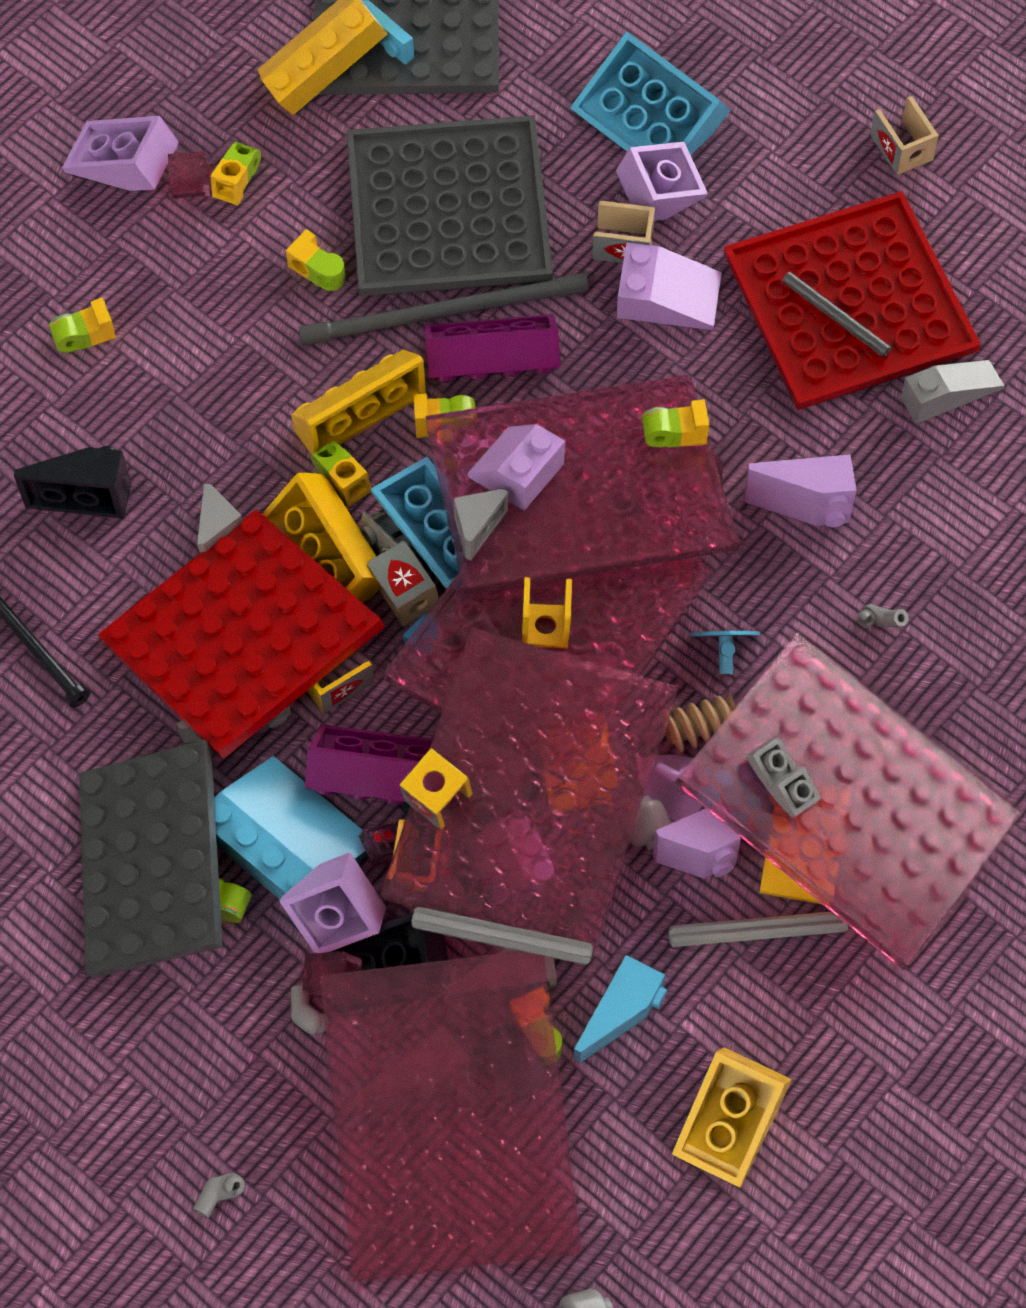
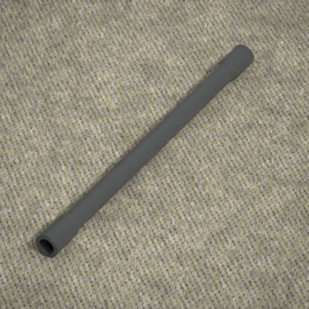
M583 272L557 277L550 281L334 322H320L299 326L298 329L301 344L305 346L330 341L338 337L553 296L562 297L588 292V280L586 273Z

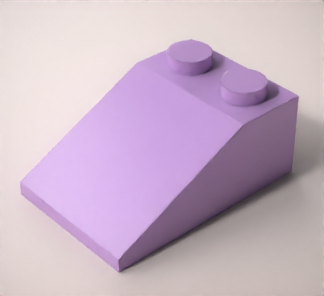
M160 116L87 121L62 169L65 173L129 191L155 190L179 141Z
M627 242L618 292L617 318L714 330L722 272L660 246Z
M851 455L748 463L744 502L815 526L838 527L844 523H849L857 491Z

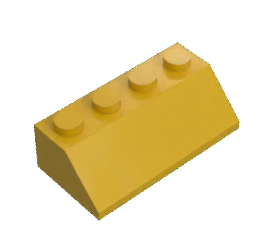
M337 0L257 70L262 82L277 102L290 114L294 115L387 36L388 33L362 0Z
M404 349L394 355L385 356L379 364L366 371L362 370L356 373L351 380L339 387L335 386L328 389L323 396L315 401L299 406L291 414L294 432L311 455L333 440L341 445L413 403V394H426L424 360L420 355Z
M297 473L262 515L362 603L370 600L381 588V585L367 564L377 556L327 476L317 473Z

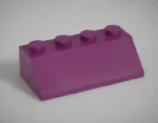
M553 314L424 325L429 378H435L437 382L453 381L455 376L468 375L469 379H483L488 377V373L501 372L502 376H516L521 374L520 371L534 370V373L544 374L553 372V368L561 367L558 327Z
M320 724L307 751L305 788L314 789L316 793L322 795H330L336 792L349 794L354 799L363 800L373 797L384 799L385 802L390 804H402L405 800L399 785L426 753L432 748L451 763L458 750V742ZM436 772L428 773L423 780L424 788L430 792L441 790L445 784V779Z

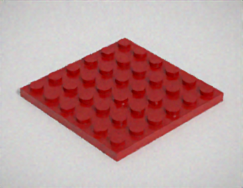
M903 191L724 246L723 254L797 410L980 351L981 343ZM788 272L793 273L890 345L892 348L888 355L884 358L785 285L782 282L784 276Z
M257 509L242 520L243 522L233 531L220 538L214 546L206 552L198 554L98 633L101 642L201 740H206L211 749L222 760L384 628L382 620Z

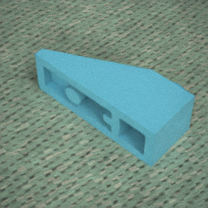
M626 955L574 1048V1060L579 1063L583 1062L647 1018L652 1007L659 1009L668 991L664 988L665 974Z

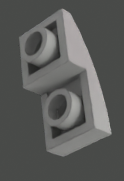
M780 737L771 738L746 755L748 762L763 785L791 817H796L821 799L805 767L796 768Z

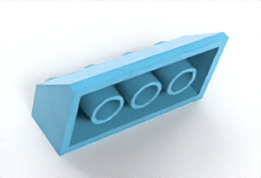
M428 457L423 458L371 488L373 496L448 592L477 591L482 588L495 571L503 575L505 554L491 536L488 537L471 561L465 558L454 519V498L459 496Z

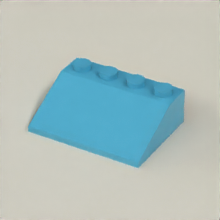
M627 31L570 107V109L626 151L630 147L685 142L690 155L713 135L731 111L721 100Z
M274 756L232 783L214 798L217 847L279 900L319 864L349 852L359 864L374 849L366 832L324 797L316 793L314 789L305 788V782ZM370 837L374 846H376L377 842L372 837Z

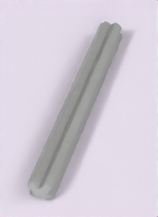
M416 907L412 915V927L415 929L583 965L589 964L592 958L593 945L588 942L423 907Z
M831 911L672 925L669 927L668 935L670 945L672 947L846 932L849 927V920L846 911Z

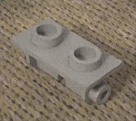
M365 511L362 512L360 531L369 545L379 554L405 541L418 561L420 560L421 556L404 534L394 538L401 534V530L386 513L377 511L370 517Z

